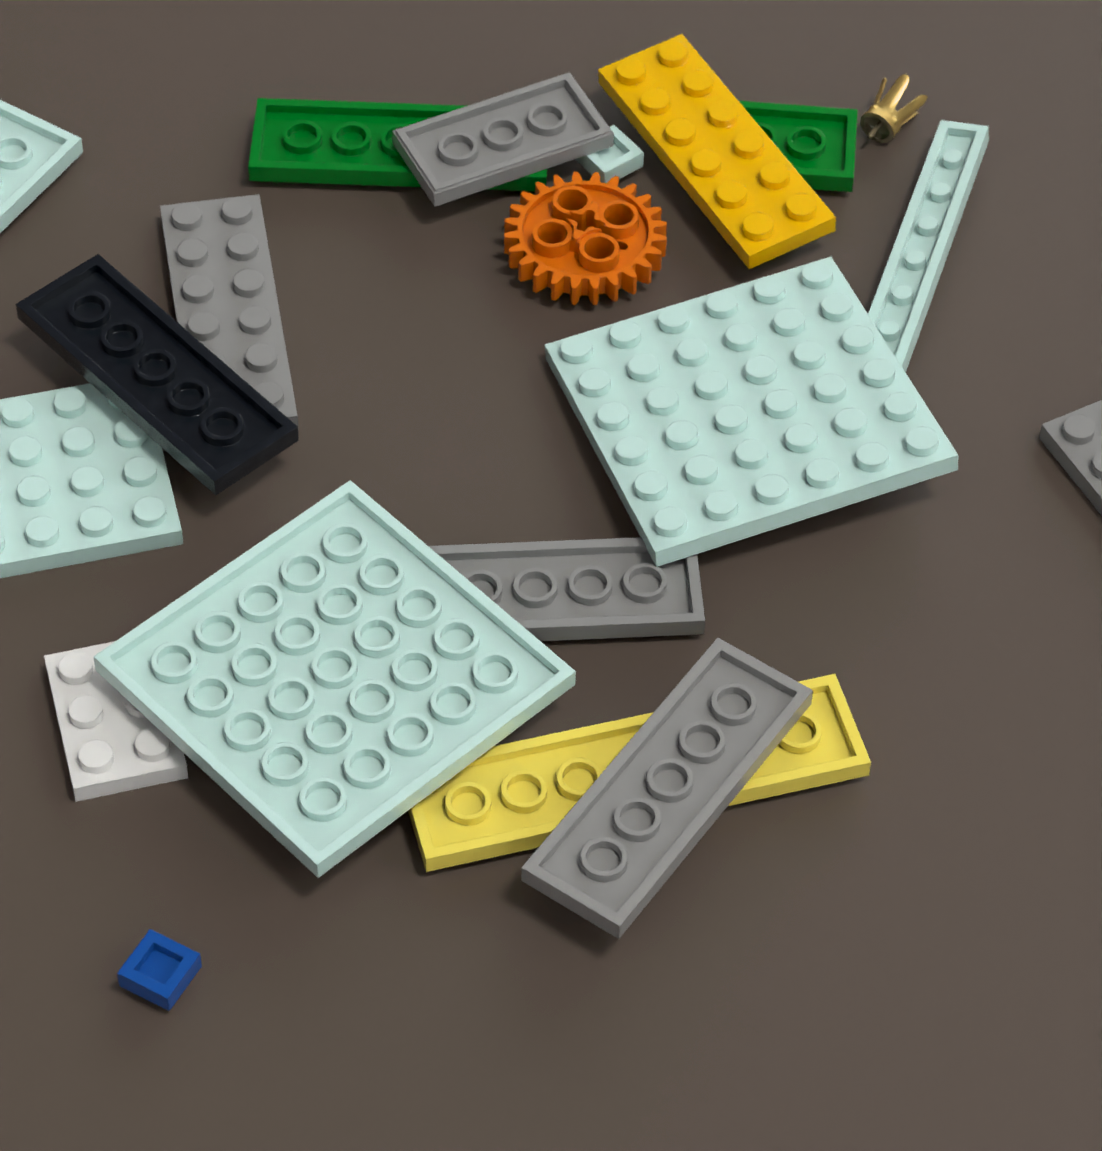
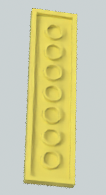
M836 674L798 681L813 690L811 705L728 806L869 776L871 761ZM654 712L493 746L408 810L426 872L538 848Z

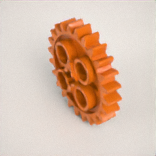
M576 171L573 172L572 182L565 183L560 176L553 175L552 187L549 188L538 181L535 183V195L523 191L520 193V205H510V218H505L504 254H508L509 268H518V280L520 282L533 279V292L537 293L546 287L551 288V300L555 301L563 293L570 294L571 304L576 305L581 295H588L590 302L593 305H597L599 294L606 293L612 301L616 302L618 301L619 289L622 288L634 295L636 294L637 281L650 284L652 271L661 270L662 257H666L667 222L661 221V207H651L650 194L636 197L637 185L634 183L623 189L619 188L618 176H614L607 183L600 182L599 172H594L589 181H583L581 175Z

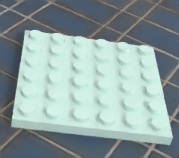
M831 256L544 344L546 360L636 530L640 537H642L656 567L958 470L957 452Z
M351 480L93 656L95 670L317 878L575 686L576 671Z

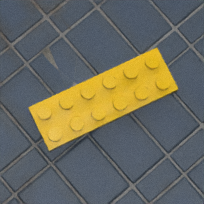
M683 34L598 69V83L748 269L754 268L836 230V216Z

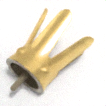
M907 74L901 75L880 102L887 82V78L883 77L874 104L860 118L861 128L868 138L879 143L890 142L901 129V126L918 114L916 111L927 101L926 95H919L900 110H895L899 99L909 83V76Z

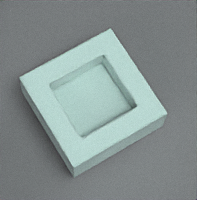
M615 125L610 126L614 133V144L612 147L575 159L591 175L594 172H599L600 182L607 183L614 176H618L620 179L642 168L644 164V152Z

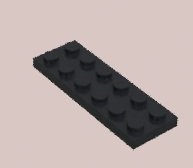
M99 254L16 303L17 317L22 323L215 495L224 491L299 441L298 426Z

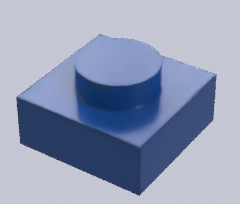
M149 929L117 972L119 986L170 1011L201 969V954Z

